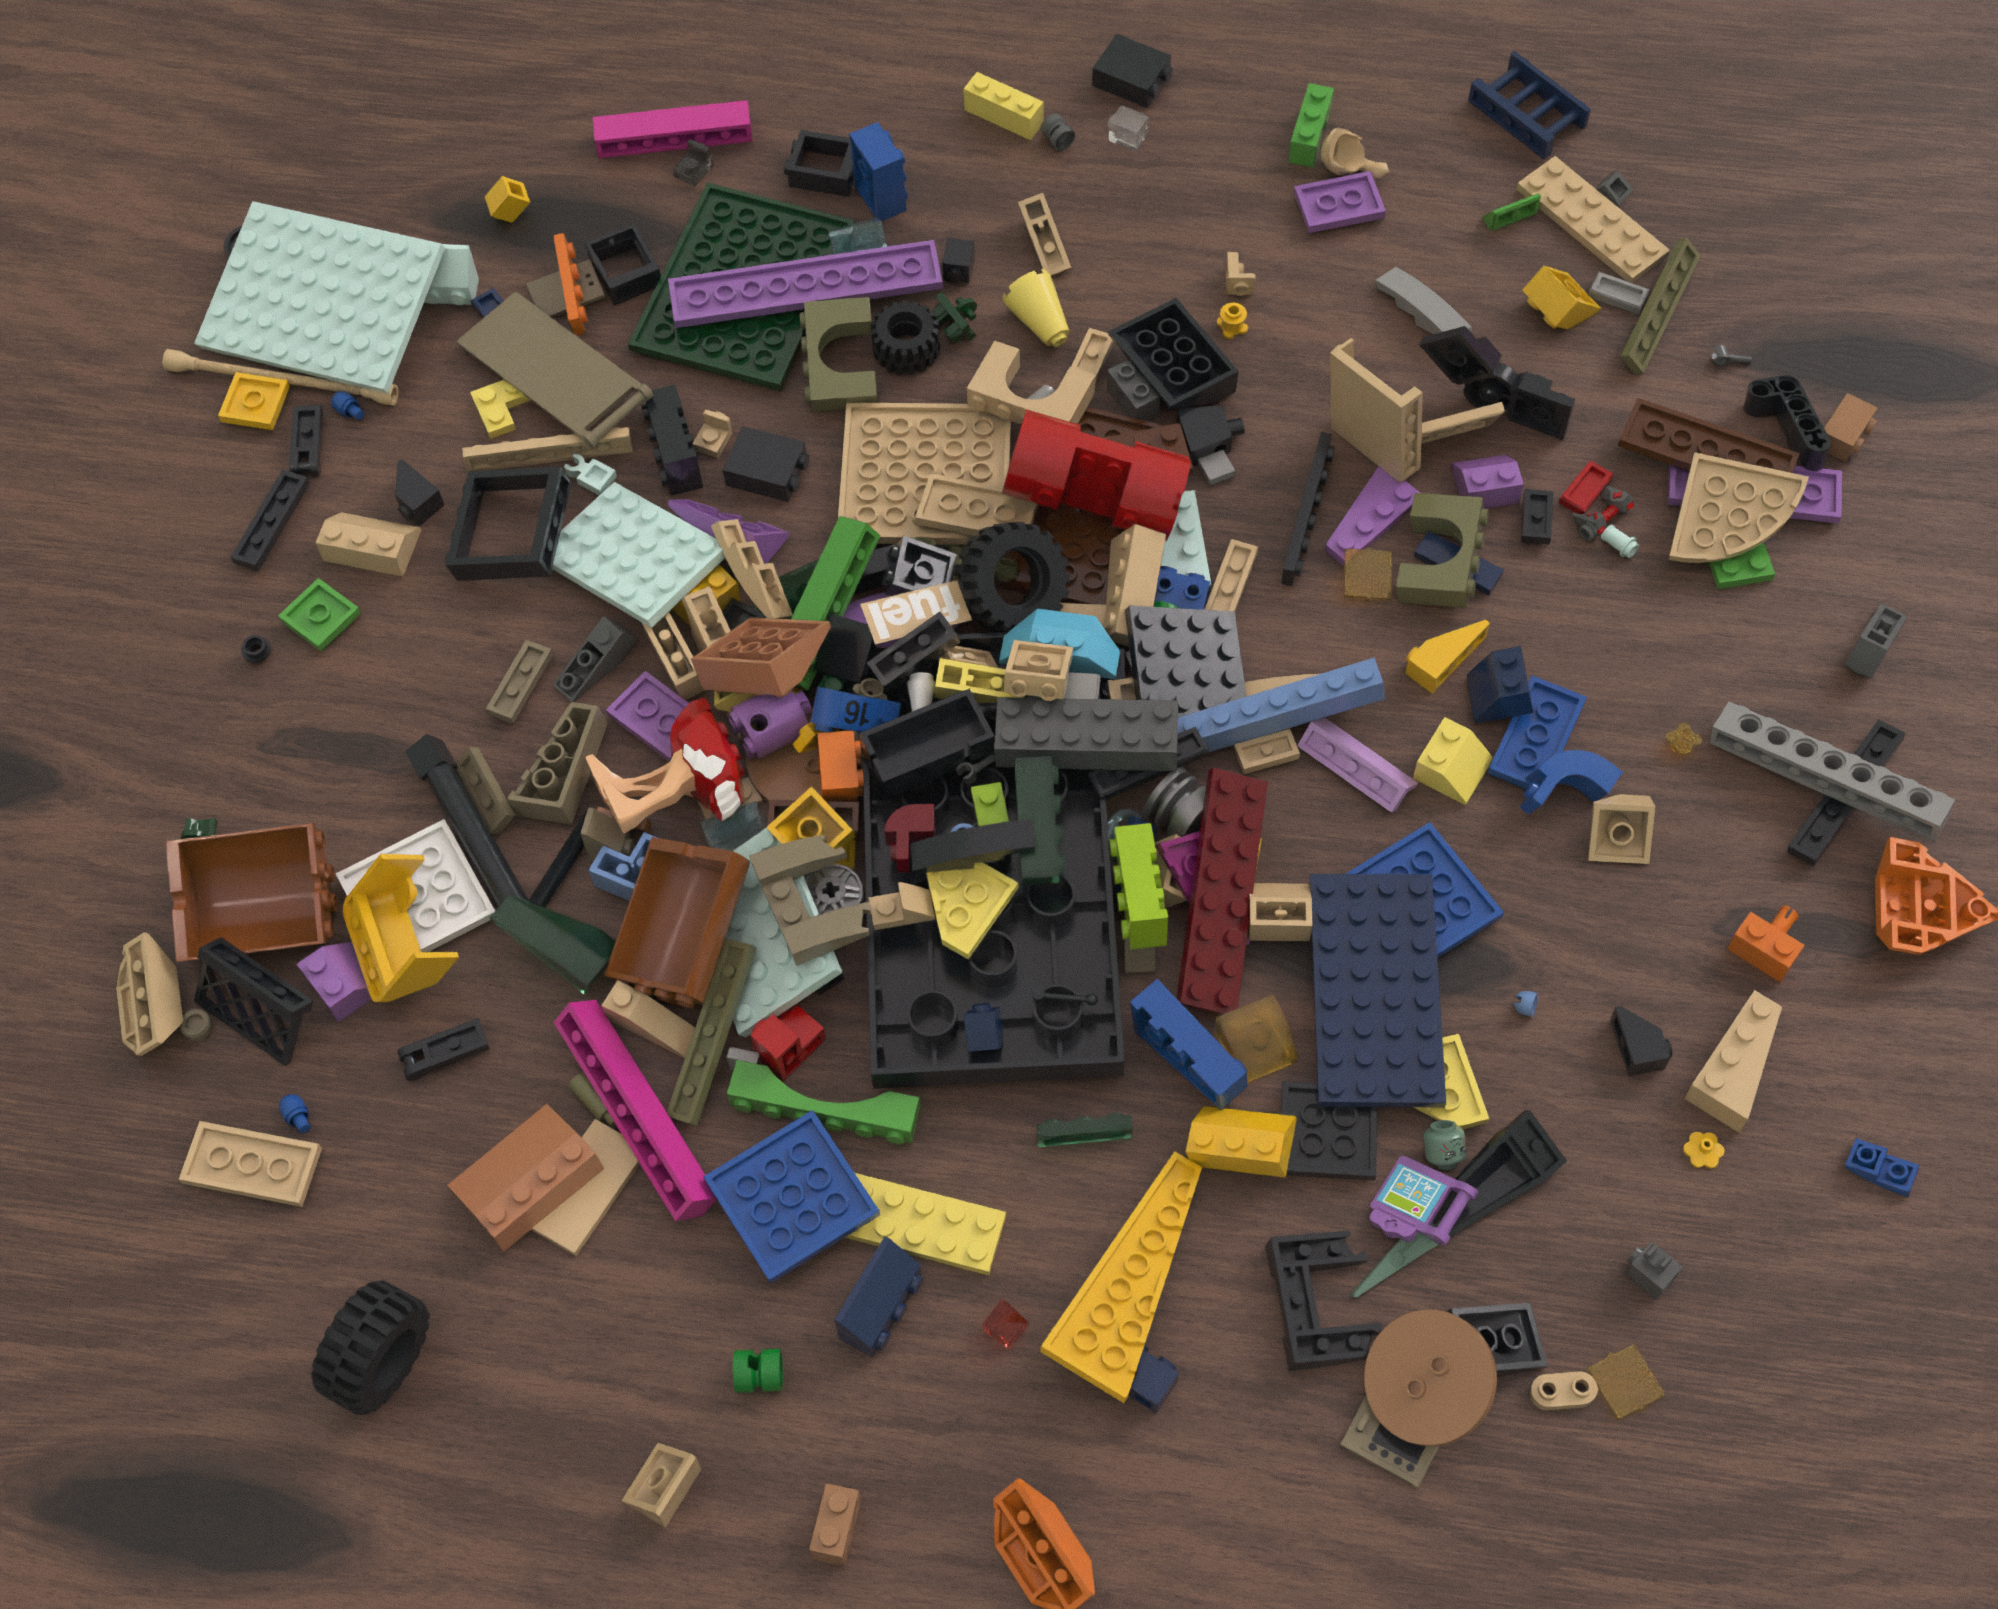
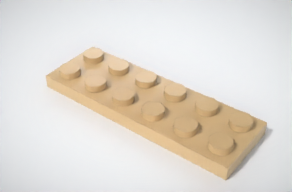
M1556 156L1517 184L1516 190L1526 198L1540 193L1541 198L1538 208L1627 282L1634 283L1669 256L1670 250Z

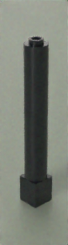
M425 734L405 751L419 778L427 781L504 919L508 921L513 920L514 922L524 919L529 914L532 906L531 902L455 771L458 766L445 743L441 739Z

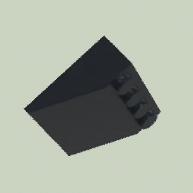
M1177 298L1108 331L1109 337L1170 410L1213 404L1236 392L1239 371Z

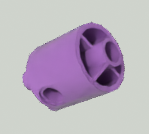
M792 691L783 697L766 694L761 696L755 695L730 708L731 712L727 720L735 734L740 732L744 742L741 746L748 759L750 760L755 757L759 760L796 741L800 736V729L808 724L806 715L812 713L813 710L802 691L795 695ZM759 723L764 727V730L755 731L751 724Z

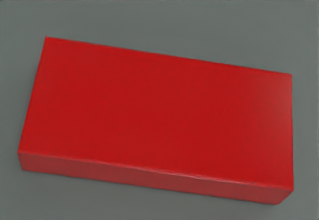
M1590 460L1562 494L1559 503L1577 514H1585L1601 495L1604 487H1607L1613 480L1614 474Z

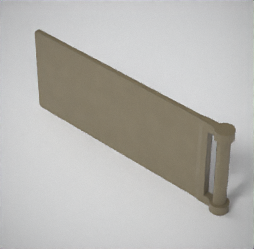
M514 292L457 340L459 346L570 429L592 449L599 444L600 438L644 400L649 401L654 396L652 390L646 384H641L517 292ZM632 391L636 392L594 430H588Z

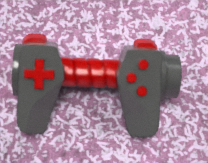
M1609 486L1604 487L1601 499L1609 507L1602 513L1599 511L1587 514L1573 513L1575 523L1580 526L1578 528L1579 535L1585 541H1590L1603 533L1607 528L1606 523L1616 514H1624L1634 507V500L1630 494Z

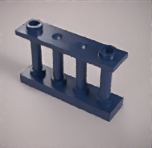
M1515 51L1510 55L1507 72L1490 85L1477 78L1471 83L1468 98L1471 104L1543 160L1551 155L1555 135L1572 122L1581 129H1585L1591 111L1584 102L1578 100ZM1515 78L1526 86L1510 99H1506L1498 93L1499 90ZM1534 93L1545 100L1528 114H1525L1516 107ZM1552 108L1557 109L1564 115L1547 129L1535 122Z

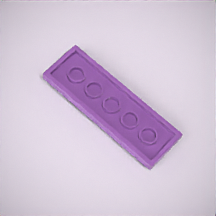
M1670 464L1667 505L1681 506L1689 471ZM1795 466L1792 473L1808 476L1809 478L1803 496L1790 518L1839 524L1842 516V471L1823 468L1818 471H1811L1803 466Z

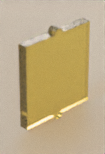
M1370 547L1366 548V550L1345 548L1344 597L1364 598L1365 601L1370 599L1391 600L1392 552L1371 550Z
M1635 1344L1615 1354L1610 1352L1606 1359L1587 1368L1588 1373L1595 1379L1599 1391L1617 1420L1637 1410L1644 1411L1646 1405L1666 1395Z

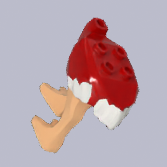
M706 698L692 701L680 712L671 729L670 751L672 759L669 763L649 774L623 779L612 773L593 754L585 757L592 773L591 777L623 834L637 827L644 818L655 811L677 803L683 795L694 797L706 809H710L711 813L720 822L733 816L739 806L744 804V787L741 777L745 776V772L739 761L741 756L736 745L729 743L727 739L729 734L723 721L717 723ZM644 796V797H642V798L639 799V800H635V799H631V798H630V797Z

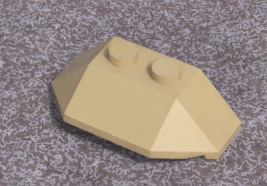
M145 932L123 945L122 954L125 956L120 965L116 986L122 1042L138 1056H143L161 1045L183 1023L177 967L150 934Z

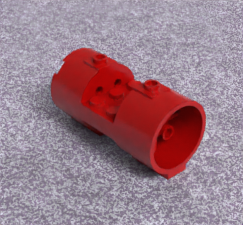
M1025 410L1003 486V495L1057 510L1059 503H1063L1073 508H1080L1097 515L1112 518L1111 526L1127 530L1134 524L1166 534L1165 541L1167 542L1187 483L1191 465L1189 457L1136 441L1133 447L1080 432L1081 427L1078 424L1031 410Z

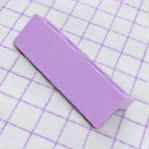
M1326 718L1312 721L1297 745L1391 813L1397 810L1407 792L1415 789L1418 785V782Z

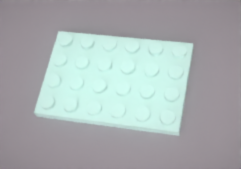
M613 482L561 530L552 569L652 628L725 557L722 553L723 548L719 546L716 538Z
M765 828L735 849L734 852L750 861V855L781 845V843ZM751 861L749 862V869L725 938L750 944L757 948L733 1018L738 1034L745 1038L752 1034L754 1026L760 1020H766L772 1013L776 1017L843 973L834 950L796 966ZM804 876L794 879L793 881L810 918L818 916V910Z

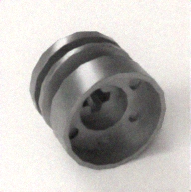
M1179 767L1177 771L1170 772L1154 789L1143 809V816L1151 822L1155 821L1154 824L1160 829L1168 826L1167 835L1169 836L1177 834L1183 837L1199 832L1206 786L1198 788L1199 780L1194 776H1190V773L1184 768Z
M833 863L804 876L819 915L865 902L863 885L858 875L849 867ZM863 914L862 926L865 922L866 914Z

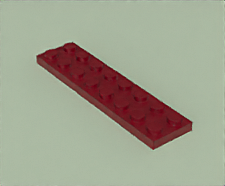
M1215 767L1208 770L1176 999L1184 1007L1233 1018L1237 1017L1250 920V894H1253L1268 782Z

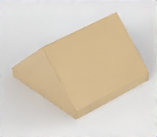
M657 1443L621 1501L666 1527L701 1471L697 1458L691 1453Z

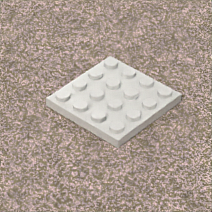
M445 819L336 873L348 896L380 854L424 855V862L411 877L413 884L417 888V897L407 910L421 952H430L498 917Z

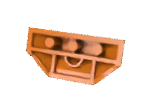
M1020 1478L1013 1481L993 1498V1508H995V1547L1031 1604L1046 1609H1078L1095 1595L1092 1561L1055 1503Z

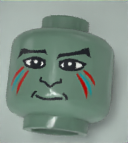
M1435 1121L1423 1135L1426 1160L1431 1164L1437 1165V1168L1440 1170L1454 1169L1456 1164L1462 1162L1467 1155L1464 1130L1457 1126L1454 1121Z

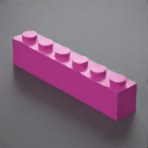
M748 100L593 117L594 141L598 158L753 142Z

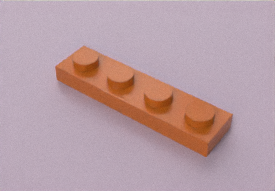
M564 233L556 234L553 237L568 321L574 335L586 334L584 322H588L585 307L580 305V301L584 300L580 284L577 285L576 280L580 279L577 264H573L572 259L576 258L574 245L572 242H567Z

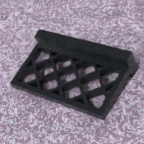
M222 937L200 947L197 958L203 961L194 1002L284 1066L291 1063L303 1015L311 1011L313 1000ZM213 969L220 973L221 980H217ZM221 984H225L231 999H225L220 988ZM236 985L243 989L244 996L239 995ZM208 988L211 989L216 1003L206 997ZM248 1000L254 1015L248 1016L242 1001ZM258 1000L266 1005L267 1012L262 1011ZM229 1004L234 1005L239 1019L232 1015ZM271 1016L277 1031L271 1032L265 1017ZM281 1017L291 1022L289 1028L286 1029ZM252 1020L257 1021L262 1035L255 1032L251 1023ZM274 1037H280L284 1047L283 1051L278 1048Z

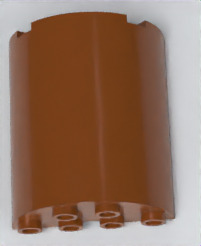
M313 823L166 841L169 886L173 897L172 921L176 962L200 960L197 958L199 948L220 937L245 954L326 944L330 938H334L333 912L338 911L336 894H332L331 882H335V871L333 865L327 862L324 849L326 846L324 831H318Z
M651 837L604 976L616 980L615 983L618 980L631 987L634 986L635 991L643 992L646 995L652 996V993H654L657 1000L668 1004H674L676 1000V1004L689 1009H694L695 1004L703 1005L749 869L750 861L730 850L701 845L696 847L684 842Z

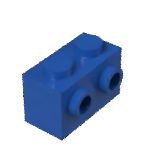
M1161 566L1154 602L1164 601L1178 608L1203 610L1210 581L1205 580V576L1197 573H1188L1187 576L1178 574L1175 568Z

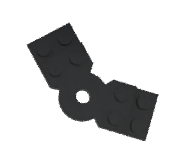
M1466 326L1423 337L1420 347L1452 383L1465 385L1463 394L1474 407L1480 408L1502 402L1504 410L1508 411L1507 417L1510 421L1564 440L1568 431L1575 399L1564 393L1552 391L1553 381L1529 372L1517 374L1512 368L1500 362L1502 355L1486 336L1476 339Z

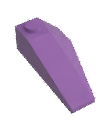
M689 499L668 501V506L685 522L714 538L716 537L711 528L713 524L718 521L738 519L746 542L756 541L764 564L770 561L789 536V532L761 521H758L757 524L742 521L743 516L718 513V508Z

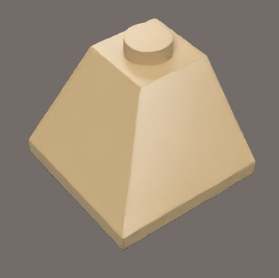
M1619 794L1593 802L1588 861L1649 864L1656 807L1650 796Z

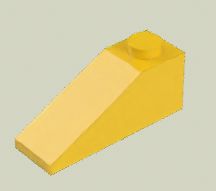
M1483 620L1426 640L1419 648L1414 647L1406 657L1407 667L1405 674L1433 694L1486 639L1490 622Z

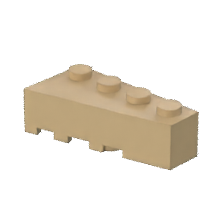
M1134 524L1111 540L1106 611L1103 620V627L1113 642L1129 647L1125 609L1129 605L1153 607L1166 534Z
M1754 990L1691 1085L1684 1099L1740 1133L1748 1121L1782 1006Z

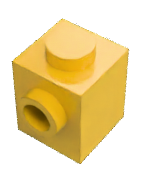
M501 176L485 196L491 216L511 223L516 220L530 203L524 183Z

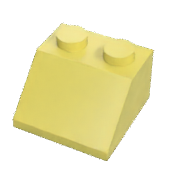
M1444 717L1419 757L1413 779L1466 805L1491 765L1493 756L1470 729Z

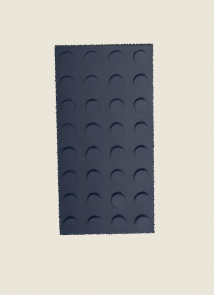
M1310 874L1309 889L1312 897L1311 941L1318 1107L1445 1108L1446 1088L1432 875Z

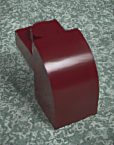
M934 804L906 805L897 809L888 818L884 830L886 845H891L890 857L891 861H896L898 873H910V844L935 836Z

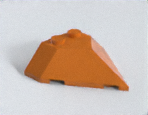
M1894 837L1887 839L1875 877L1876 935L1890 950L1921 955L1998 920V907L1996 908L1983 898L1984 893L1948 864L1945 862L1940 864L1926 853L1929 849L1920 842Z

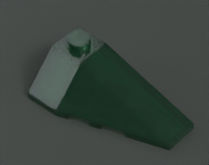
M511 895L504 900L489 918L583 994L587 993L607 969L616 942L597 927Z

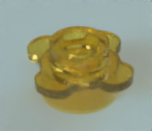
M1680 723L1678 729L1667 733L1666 741L1670 743L1671 748L1675 752L1687 755L1694 746L1701 744L1702 737L1699 734H1695L1690 729L1689 724Z

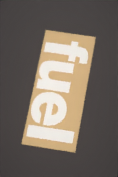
M957 580L860 604L875 644L904 637L939 611L950 625L972 620Z

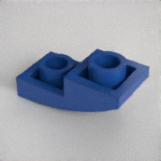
M1856 1138L1845 1168L1882 1188L1909 1197L1919 1171V1165L1888 1155L1887 1148Z

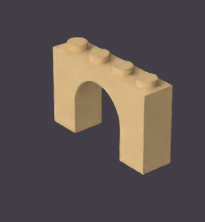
M998 341L993 342L967 387L968 406L973 407L977 411H984L996 415L1003 420H1010L1018 424L1022 423L1026 409L1075 424L1079 423L1095 394V375L1069 367L1054 393L1042 399H1024L1015 395L1008 388L1020 368V349Z

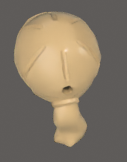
M1335 128L1324 139L1320 149V157L1325 168L1331 173L1345 176L1357 171H1371L1373 179L1382 178L1389 173L1387 163L1375 162L1365 158L1364 147L1359 142L1362 138L1349 130Z

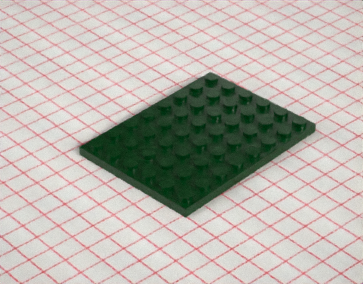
M707 182L628 342L629 351L781 391L802 345L801 337L806 336V329H801L800 313L805 312V309L675 328L668 279L844 253L855 229V220Z

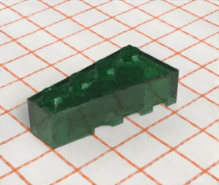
M1051 756L1014 758L1018 820L1033 819L1036 852L1020 853L1022 885L1058 883L1059 873H1065L1064 855H1058L1057 843H1063L1062 825H1056L1055 813H1061L1060 795H1054L1053 784L1059 783L1058 765H1052Z

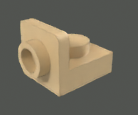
M1227 252L1225 267L1227 295H1252L1254 293L1255 274L1244 273V265L1239 263L1238 252Z
M706 409L703 413L704 424L693 441V447L697 452L719 458L732 435L730 418L721 412H713Z

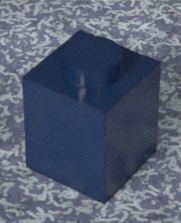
M990 1003L972 1005V1009L963 1014L968 1052L999 1049L1003 1045L1000 1007L991 1008Z

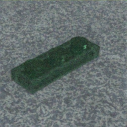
M1111 1113L1106 1115L1105 1118L1092 1119L1090 1116H1080L1075 1118L1074 1121L1061 1122L1059 1119H1048L1043 1121L1042 1124H1036L1038 1147L1132 1138L1133 1130L1131 1115L1124 1116L1122 1113Z

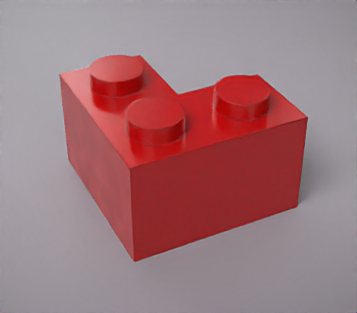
M798 1005L791 1011H785L779 1019L772 1013L766 1020H760L754 1026L750 1035L754 1052H759L762 1064L767 1066L782 1082L826 1041L824 1027Z

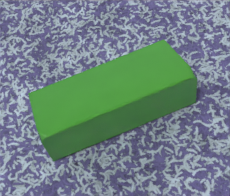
M1537 193L1484 215L1482 219L1490 231L1537 214L1541 195Z

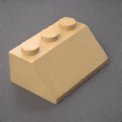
M341 512L325 519L316 540V545L325 562L403 577L421 533V528Z

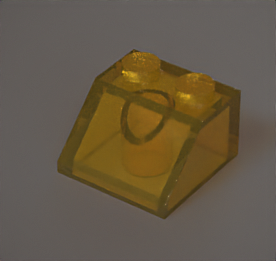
M1274 995L1216 1018L1215 1033L1223 1048L1233 1058L1240 1060L1246 1067L1247 1082L1298 1062L1287 1020Z

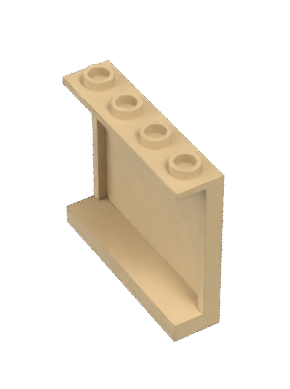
M1352 338L1342 345L1336 346L1330 352L1331 429L1401 483L1421 468L1423 392L1415 386L1402 396L1354 360V340Z

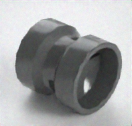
M1058 113L1048 116L1040 127L1041 133L1045 138L1050 139L1051 145L1058 151L1068 148L1076 137L1074 130L1066 125V121Z

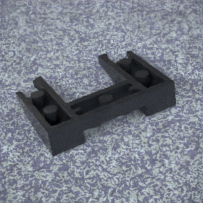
M1349 1231L1271 1237L1265 1246L1271 1277L1275 1276L1286 1334L1283 1338L1289 1371L1365 1360L1370 1351L1367 1348L1371 1334L1379 1335L1381 1333V1323L1320 1328L1310 1272L1364 1264L1368 1261L1364 1251L1354 1255L1344 1240L1351 1235Z

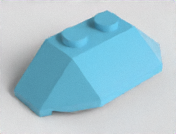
M1036 609L1004 635L999 664L1007 665L1014 640L1073 647L1069 672L1098 674L1102 678L1116 679L1120 650L1096 616Z

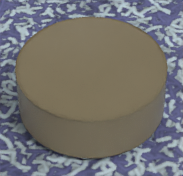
M192 1009L183 1015V1023L179 1028L188 1040L201 1041L210 1035L213 1029V1022L204 1010Z

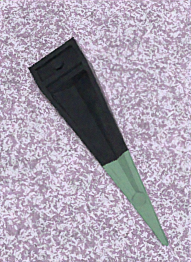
M1524 1110L1503 1130H1499L1455 1178L1476 1188L1478 1194L1473 1201H1468L1448 1235L1450 1237L1544 1182L1567 1162L1530 1110ZM1451 1190L1430 1226L1438 1227L1458 1193ZM1419 1232L1411 1242L1400 1239L1354 1289L1350 1297H1359L1439 1244Z

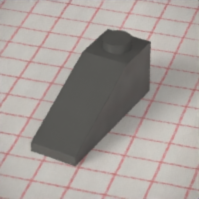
M1881 603L1859 637L1845 665L1859 675H1866L1872 678L1908 616Z

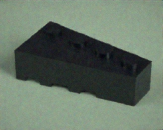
M676 385L652 390L654 396L649 401H645V404H641L644 420L650 419L651 425L647 426L650 442L656 441L657 447L653 448L656 464L662 463L663 469L659 470L662 485H668L671 496L703 488L697 455L693 447L691 435L689 434Z

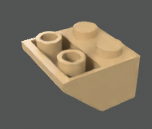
M1254 883L1253 894H1250L1249 941H1310L1312 931V897L1309 884Z

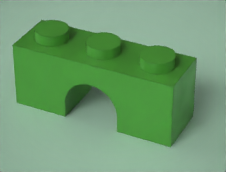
M1308 84L1292 135L1288 163L1314 168L1320 149L1323 128L1326 129L1332 110L1334 88Z

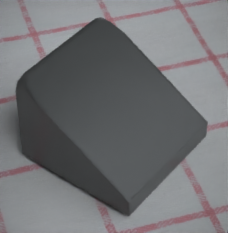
M1618 170L1607 175L1595 187L1597 191L1617 207L1633 191L1632 187Z

